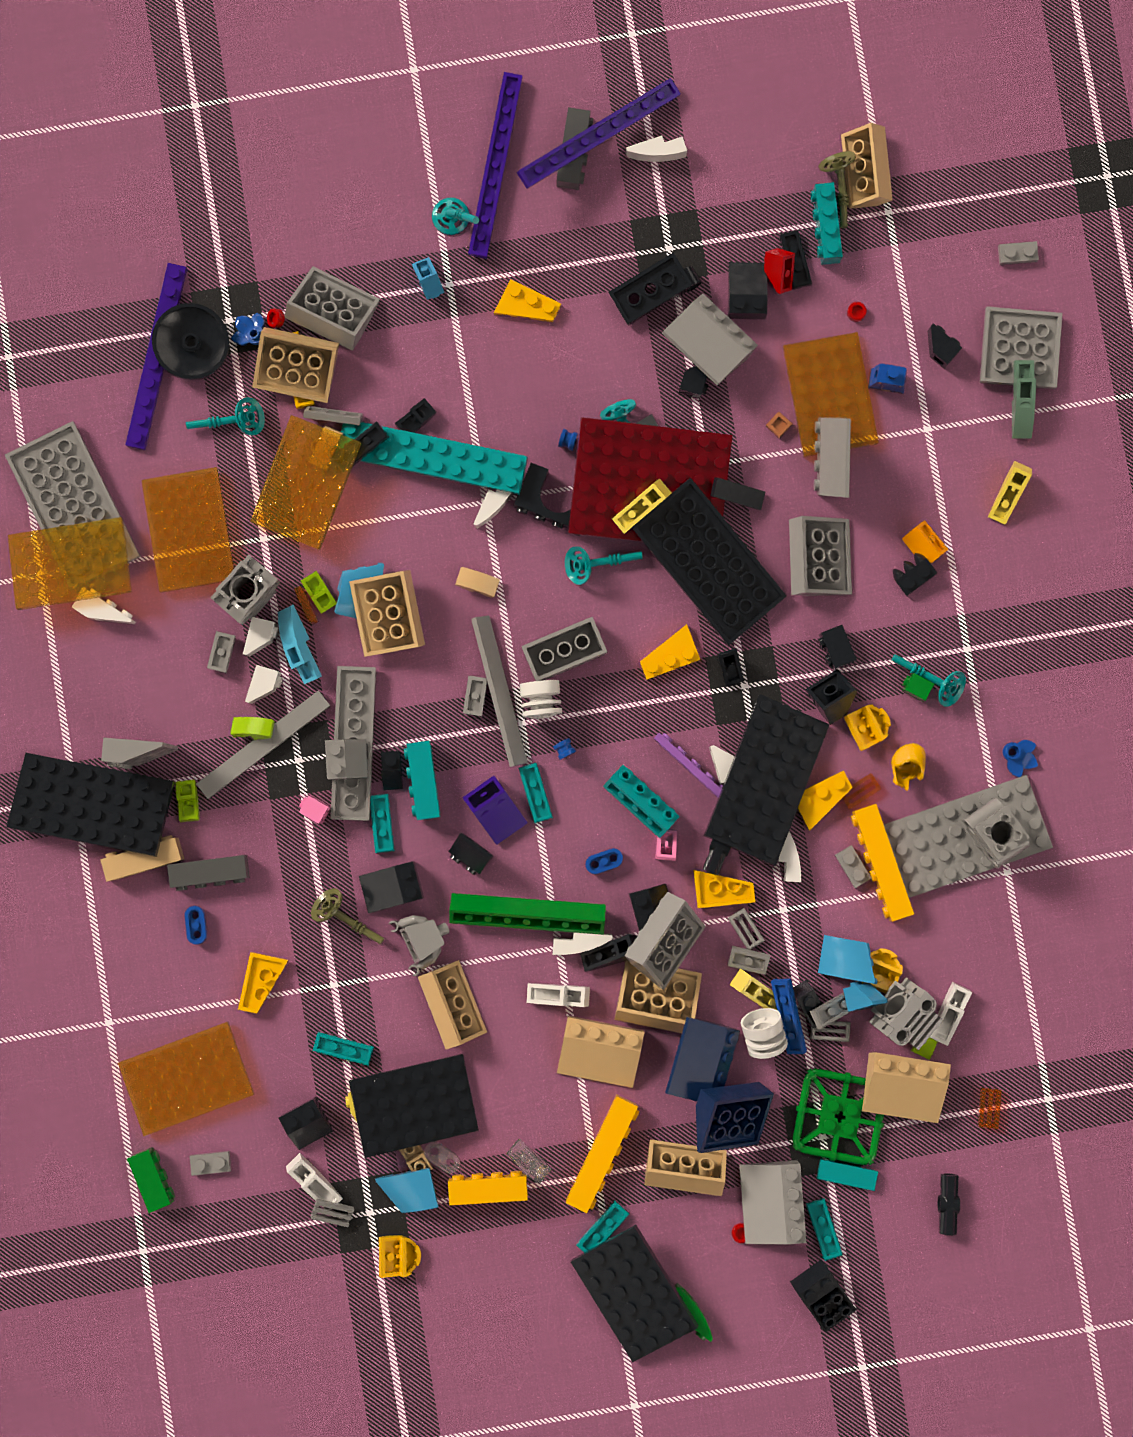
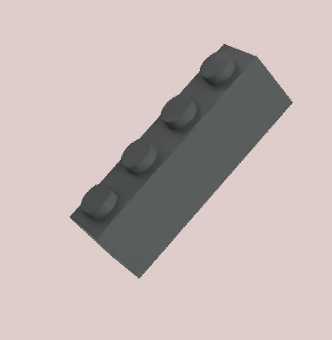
M568 107L563 143L593 125L594 118H590L591 111ZM588 154L582 155L558 170L557 187L579 190L580 184L584 183L585 173L582 172V167L587 165Z
M247 855L167 865L170 888L176 887V891L188 890L187 886L195 885V889L207 887L206 883L213 882L214 886L226 885L228 880H233V884L243 883L245 878H250Z

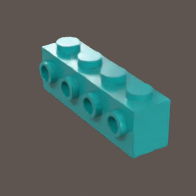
M834 182L815 184L813 191H811V202L814 203L815 208L813 209V220L816 221L817 226L815 228L816 240L818 239L819 246H817V256L821 260V265L840 263L843 254Z
M431 741L407 743V748H404L405 760L409 759V767H406L408 779L412 781V786H409L410 798H414L415 805H412L413 817H416L417 820L439 818L441 813Z
M624 765L603 786L659 838L680 817L673 808L669 807L659 795L650 790L643 781L638 779Z

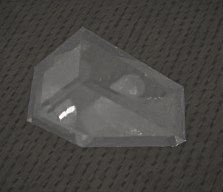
M518 1139L506 1153L526 1176L539 1184L552 1170L543 1158L521 1139Z

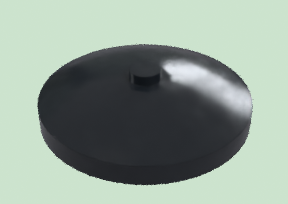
M184 303L168 309L158 319L153 329L152 347L157 361L168 373L184 380H200L214 374L225 362L229 351V336L224 322L213 310L200 304Z

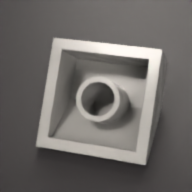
M366 739L325 740L328 780L368 778Z

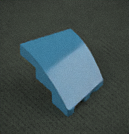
M384 563L342 571L337 588L339 597L334 611L335 614L357 618L349 581L383 575Z
M824 935L818 973L877 984L878 982L877 978L874 977L872 969L874 964L870 956L869 943Z
M430 1167L375 1179L401 1213L428 1210L439 1206Z

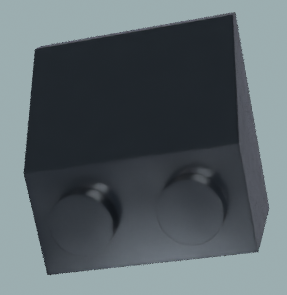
M464 833L459 834L448 851L451 853L450 858L458 864L462 861L467 865L465 869L473 875L476 872L481 874L494 856Z
M666 883L629 893L639 931L643 929L649 916L655 911L660 900L668 892Z
M316 1097L279 1117L287 1136L299 1150L334 1131Z

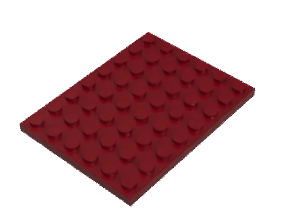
M581 417L568 533L641 541L632 528L624 534L612 518L659 478L671 492L691 478L723 517L725 500L711 497L710 494L714 477L724 480L728 479L733 435Z

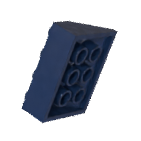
M686 1017L665 1093L697 1101L701 1089L725 1086L740 1030L723 1024Z
M760 1082L701 1089L696 1104L697 1151L699 1153L759 1144L774 1093Z

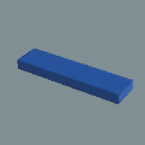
M791 978L773 979L771 985L777 1011H779L782 1018L783 1029L788 1042L786 1052L787 1054H805L807 1048Z

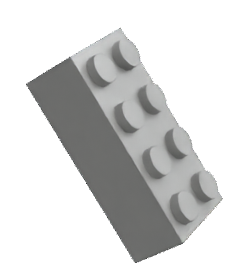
M593 617L521 646L535 681L549 679L607 654L606 647Z

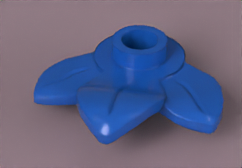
M258 313L254 314L251 319L247 316L237 317L235 325L238 331L231 336V339L236 344L242 346L248 343L259 345L261 331L265 323L263 317Z
M1032 741L1011 742L1003 747L1002 753L1007 760V768L1012 775L1021 777L1023 768L1031 769L1038 766L1035 756L1031 753L1036 747V744ZM1011 748L1015 751L1013 756L1009 754Z

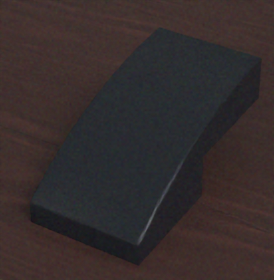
M424 398L413 406L410 412L399 419L395 426L399 430L416 433L436 414V411Z

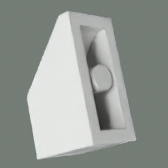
M252 617L243 654L250 657L273 643V639L277 638L279 632L277 624L272 621Z
M256 665L245 702L253 704L275 692L276 688H280L283 677H280L281 673Z
M713 745L709 747L719 784L725 782L734 756Z

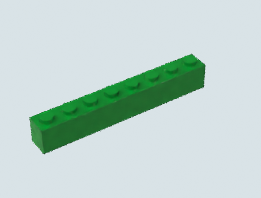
M452 893L449 923L604 935L606 904Z

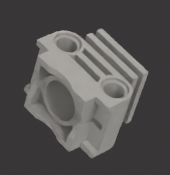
M248 555L243 561L238 563L228 577L215 589L216 592L211 596V599L238 623L243 625L248 619L255 617L276 594L277 591L275 589L280 581L253 557ZM246 583H254L255 592L253 596L249 599L241 600L239 597L240 588Z
M992 798L988 803L962 820L968 833L995 868H1000L1030 846L1028 841L1030 837L1008 806H1003L997 798ZM995 823H1000L1005 830V837L999 844L991 837V829Z
M906 977L901 984L894 981L885 995L888 1003L874 1006L871 1009L875 1016L870 1020V1023L897 1045L903 1046L910 1043L919 1050L939 1027L943 1019L934 1012L937 1005L936 1000Z

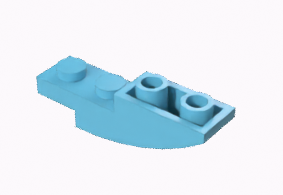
M294 605L279 611L278 625L280 638L291 669L297 668L304 684L322 677L306 643L310 638Z

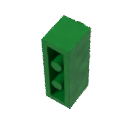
M153 1147L127 1158L148 1213L174 1202V1191L167 1184V1173L164 1168L161 1169L159 1164L160 1156L156 1150L154 1151Z

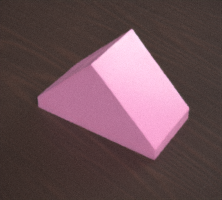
M668 830L661 838L657 837L655 859L676 861L677 831Z

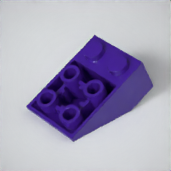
M494 775L462 797L496 845L528 823Z

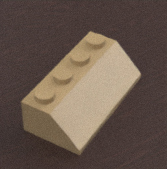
M869 123L841 134L843 152L851 151L856 156L855 160L845 167L846 188L849 195L848 207H872L893 201L885 127Z
M459 960L418 977L445 1049L459 1046L487 1033Z
M650 1139L644 1185L722 1196L726 1176L727 1150L699 1153L697 1146Z

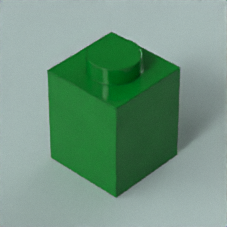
M913 673L905 677L902 686H904L902 692L924 702L934 683Z

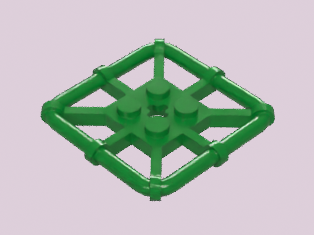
M810 1068L807 1070L803 1080L800 1102L796 1107L798 1112L793 1133V1148L805 1154L829 1158L830 1161L839 1160L859 1165L873 1164V1160L877 1155L881 1128H884V1115L876 1114L875 1120L860 1118L864 1097L859 1100L847 1098L849 1083L865 1086L866 1078L853 1076L848 1072L843 1074L824 1069ZM816 1076L843 1081L841 1096L828 1094ZM812 1080L823 1095L821 1110L806 1107ZM839 1111H842L845 1119H842L841 1122H838V1119L835 1118V1114H839ZM805 1113L820 1115L818 1127L800 1139ZM859 1123L874 1126L869 1154L857 1138ZM820 1133L833 1135L831 1150L805 1146L804 1144ZM839 1137L852 1139L864 1157L837 1152Z

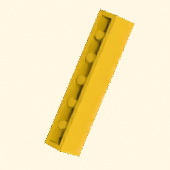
M877 804L852 811L851 821L853 826L858 828L859 834H857L859 844L864 846L865 852L863 856L866 863H870L872 870L869 873L872 881H876L878 887L876 889L877 897L883 901L884 907L882 911L885 919L888 918L889 921L893 922L914 915Z
M616 1094L566 1198L567 1204L585 1213L589 1209L593 1210L597 1202L595 1196L598 1191H602L606 1182L603 1179L606 1173H611L614 1166L611 1162L614 1156L618 1157L622 1150L621 1141L623 1138L627 1139L631 1131L629 1125L631 1121L636 1120L639 1114V1110H637L638 1104Z

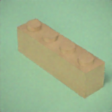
M172 835L161 838L162 842H160L157 857L128 851L117 854V851L105 854L106 858L100 860L106 882L185 860L179 838H173Z

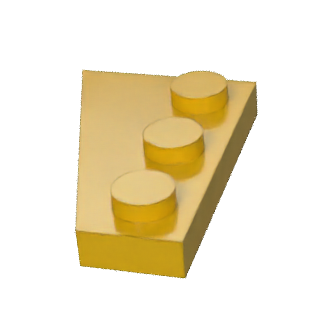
M510 279L494 311V315H508L516 318L524 317L531 320L554 322L561 308V303Z
M687 624L640 661L646 680L700 660Z
M844 770L805 789L798 809L809 831L853 788Z
M693 870L697 908L755 902L753 883Z
M250 952L238 1010L258 1013L289 960Z

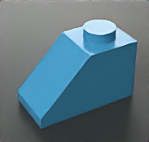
M429 257L412 264L427 300L437 298L440 294L444 293L438 274Z
M852 982L850 983L851 987L843 989L848 1012L888 1003L887 998L870 983Z

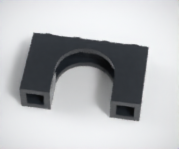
M531 462L522 483L520 495H517L514 508H517L516 511L523 515L528 513L534 515V519L545 522L547 520L552 522V526L562 529L565 527L569 529L571 509L566 512L556 513L547 509L541 501V491L549 474V469Z

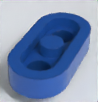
M615 848L591 855L586 860V869L592 874H599L621 865L623 855ZM615 854L617 860L615 862L610 861V855ZM593 861H598L599 866L597 868L591 866Z
M191 906L185 911L187 939L192 944H201L207 938L205 912L200 906ZM194 912H197L199 914V917L197 919L193 918ZM196 931L201 933L200 938L195 937Z

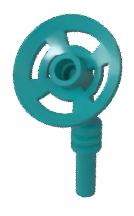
M457 198L442 199L435 205L432 211L434 226L438 231L446 235H455L462 232L469 222L473 224L479 223V218L469 214L467 206ZM452 202L459 204L463 209L459 208L455 204H452ZM445 203L446 207L443 208L441 213H437L439 207ZM440 220L444 225L449 226V229L442 227L438 221ZM458 220L463 221L459 227H455L454 224Z
M246 397L237 403L235 416L221 418L216 416V418L212 417V419L208 417L205 420L186 422V428L209 427L210 429L212 426L216 428V426L220 427V425L237 423L242 432L253 436L262 431L265 416L259 402L253 398ZM243 403L251 404L250 406H242ZM255 410L258 415V423L255 422V414L253 413ZM252 427L254 428V430H252V431L246 430V428H247V429L252 428Z
M632 399L616 402L606 407L600 413V417L602 420L631 423L626 418L627 414L636 407V402Z
M575 546L566 553L565 570L567 576L574 584L581 585L590 578L591 567L608 564L613 566V564L617 565V563L620 565L622 562L643 559L642 551L622 555L617 553V555L613 554L612 556L610 554L609 557L590 560L589 555L583 548ZM577 551L582 552V554H576V555H575L574 553L577 552ZM571 561H574L573 567L575 572L572 570Z
M896 654L891 659V661L910 670L911 674L915 673L940 686L938 700L944 707H949L957 702L965 689L966 677L961 671L952 672L943 680L926 671L924 667L921 668V665L917 666V663L913 664Z

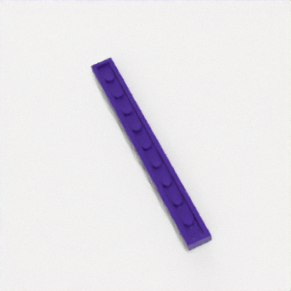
M508 72L503 74L476 211L479 223L473 226L468 251L469 256L485 259L488 257L523 76Z
M671 78L523 167L517 172L526 189L532 187L679 97L681 93Z
M172 263L167 264L125 444L127 447L146 450L164 372L153 351V329L164 312L179 305L187 273L186 266Z

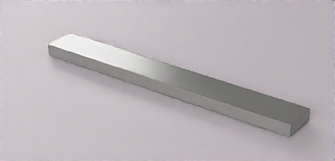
M490 616L475 617L471 620L509 766L526 764L528 762Z
M318 690L274 724L272 738L253 740L200 780L197 786L207 799H210L328 709L330 704Z

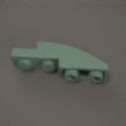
M1034 360L1014 361L1012 439L1032 438L1036 399Z

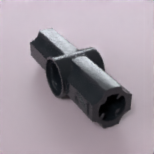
M712 840L703 870L719 875L724 859L728 856L731 848Z
M944 1173L940 1177V1195H938L937 1201L938 1212L940 1213L939 1233L953 1236L957 1235V1213L960 1212V1198L958 1196L959 1175Z

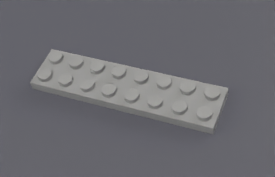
M337 666L334 740L366 739L368 778L332 780L331 819L370 821L376 667Z

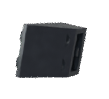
M822 1259L790 1281L798 1296L824 1332H827L857 1310Z

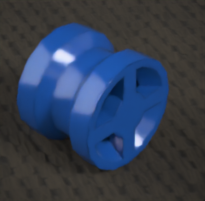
M563 429L558 447H567L570 451H573L578 433H570L567 429Z
M570 738L553 746L554 750L559 754V760L576 752L575 748L570 744Z

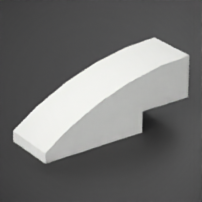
M659 136L626 147V156L628 158L648 162L672 161L685 158L687 155V148L683 137L664 142L663 137Z
M488 490L474 521V527L478 529L496 516L506 505L513 493Z
M789 832L777 862H785L784 881L801 882L799 855Z
M573 932V939L554 938L553 955L576 954L594 949L612 940V934L601 935Z
M954 982L951 983L938 1013V1016L943 1021L930 1038L947 1046L949 1045L965 1012L964 1008L972 994L969 989Z
M528 983L527 1003L588 1007L590 987Z
M301 1153L286 1166L287 1173L301 1184V1188L315 1201L316 1199L339 1203L343 1199L328 1180ZM323 1207L326 1210H332V1208Z

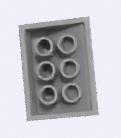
M313 266L288 300L285 318L353 351L373 316L380 299Z
M704 294L695 299L662 332L669 341L716 385L720 384L744 363L758 346Z
M818 417V421L815 422V433H818V441H815L814 450L817 452V460L814 461V471L817 472V479H814V491H817L818 495L849 498L851 419Z
M800 516L789 519L791 595H852L849 519Z
M103 738L101 761L107 762V766L132 769V766H140L178 750V746L163 742Z
M667 892L660 900L658 907L649 916L643 929L639 931L633 944L627 949L625 957L634 967L664 990L704 930L705 925L685 900Z
M797 1160L740 1164L745 1244L806 1243L800 1163Z

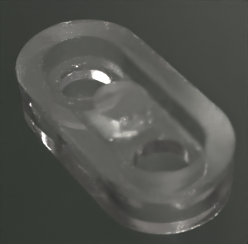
M436 1141L430 1142L426 1146L424 1154L427 1160L446 1173H454L458 1170L460 1166L458 1155ZM437 1148L438 1154H432L431 1149ZM452 1159L454 1161V1165H448L447 1160Z

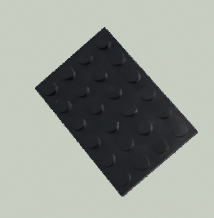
M463 1054L348 1080L364 1158L479 1131Z
M637 1225L628 1228L571 1260V1264L632 1363L698 1328V1323Z

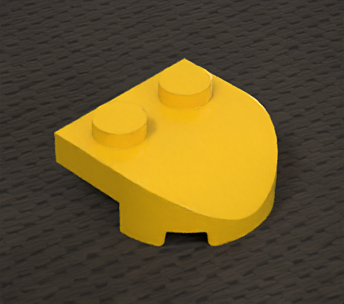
M866 705L843 717L860 751L883 741L889 735L890 718L882 708L879 709L873 705Z
M881 948L870 953L874 964L872 966L874 977L878 981L877 984H870L878 991L887 994L889 987L894 981L898 982L899 977L902 975L903 967L900 965L894 952Z
M402 1235L379 1237V1277H407L411 1275V1272L416 1266H419L421 1261L419 1246L412 1239Z

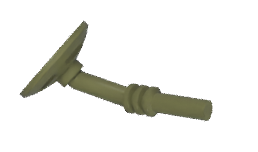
M851 151L833 154L821 161L818 166L820 171H834L837 174L839 190L837 205L840 208V228L842 229L848 227L847 207L849 206V195L846 193L844 171L845 167L856 158L855 153Z
M338 889L326 890L316 899L311 909V917L314 921L324 922L335 916L352 927L351 930H355L356 933L359 932L360 935L363 934L380 945L383 943L385 938L368 929L365 924L362 925V922L359 923L358 920L355 921L338 910L342 902V893Z

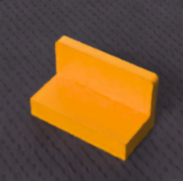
M925 520L902 538L913 554H922L930 563L949 550Z

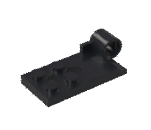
M673 252L608 293L629 326L676 296L678 298L684 293L694 290L702 282L693 266L683 269ZM650 284L656 286V291L653 294H648L645 291L646 287ZM633 294H637L640 297L639 302L636 304L629 302V298Z

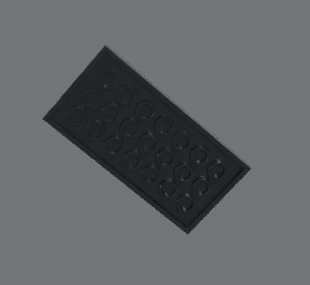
M691 478L687 479L632 527V530L727 645L734 642L787 596Z
M762 694L758 695L704 836L767 864L776 866L830 724Z
M25 753L6 827L157 857L175 782Z

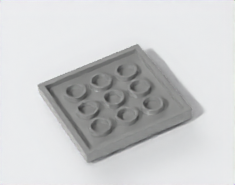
M986 307L980 383L1013 386L1014 361L1034 360L1036 388L1056 389L1062 313Z

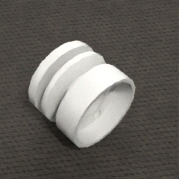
M543 680L519 684L521 697L530 699V702L521 704L522 708L531 709L522 712L523 717L543 719L562 714V708H553V705L561 704V700L552 699V696L560 694L559 680Z
M763 1008L754 1010L742 1018L741 1027L746 1038L745 1042L750 1056L758 1059L771 1058L781 1054L787 1048L788 1042L779 1011Z

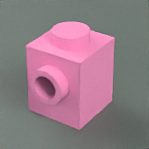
M308 795L307 798L304 797L299 805L301 808L299 813L318 824H323L331 810V806L311 795Z

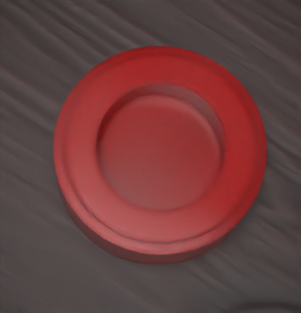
M853 302L847 310V316L853 322L862 321L867 313L866 306L861 302Z
M270 309L267 314L268 325L272 328L282 327L285 321L283 311L281 309Z
M738 1223L732 1228V1237L738 1243H745L744 1223Z

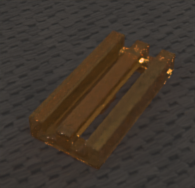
M301 586L294 588L309 623L312 625L318 623L319 621L304 589Z
M872 773L852 784V789L868 779H871L870 783L850 796L842 798L849 810L882 789ZM875 785V789L850 804L849 800Z
M981 1087L978 1127L999 1128L1001 1089ZM986 1092H989L987 1122L983 1123ZM993 1093H996L993 1124H991Z

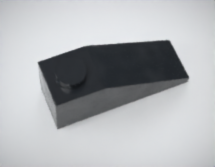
M627 934L599 947L580 953L585 972L628 961L625 954L638 935Z

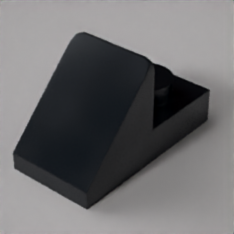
M734 648L718 653L717 661L721 667L725 686L743 682L744 677L737 649Z
M381 752L383 790L403 789L401 752Z

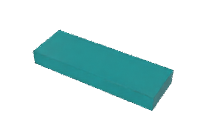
M537 763L518 768L534 823L553 818Z
M389 794L372 795L370 797V810L375 853L395 851Z
M319 1031L313 1047L315 1052L367 1066L370 1064L374 1046Z
M820 1159L817 1179L872 1191H875L878 1176L877 1170Z
M825 1198L806 1203L824 1261L842 1256L843 1253Z
M614 1200L578 1241L576 1246L583 1252H586L605 1242L630 1213Z

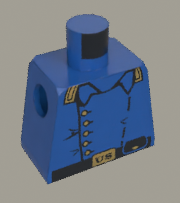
M878 364L871 369L868 388L904 394L907 368Z

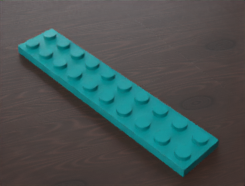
M361 422L360 425L343 423L341 429L343 435L338 444L336 454L373 424ZM381 426L389 438L360 461L520 495L528 457Z

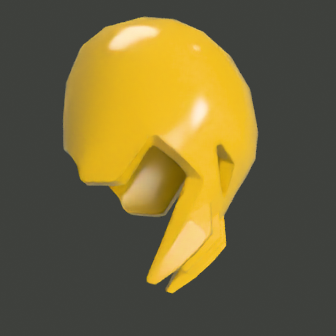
M906 744L900 747L893 755L891 765L894 774L893 782L908 791L909 780L917 777L921 781L924 778L926 753L919 744Z

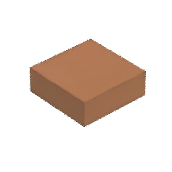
M778 412L766 424V427L780 439L793 424Z

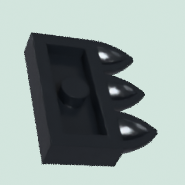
M914 554L916 566L909 561H904L905 573L901 570L893 569L894 580L906 596L937 574V571L922 554Z

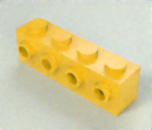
M512 1171L510 1175H503V1172H493L491 1176H483V1173L472 1174V1177H464L461 1174L453 1175L448 1180L449 1205L528 1200L527 1173L522 1174V1171Z

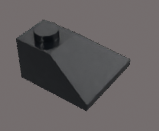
M838 669L805 689L821 715L830 725L847 715L857 693L856 689Z

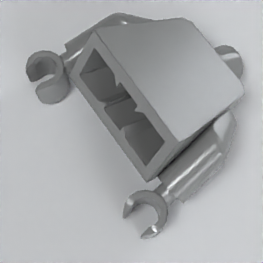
M415 915L400 919L399 921H390L389 924L395 923L397 925L396 929L391 930V932H398L400 930L415 962L408 968V970L411 967L417 968V972L412 976H417L421 969L424 970L435 963L441 953V946L444 945L442 936L449 933L446 923L436 926L434 920L428 921L426 917Z

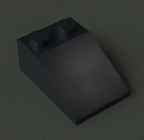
M729 262L727 316L730 319L765 320L767 316L768 291L764 263Z
M415 861L359 876L368 913L424 898Z

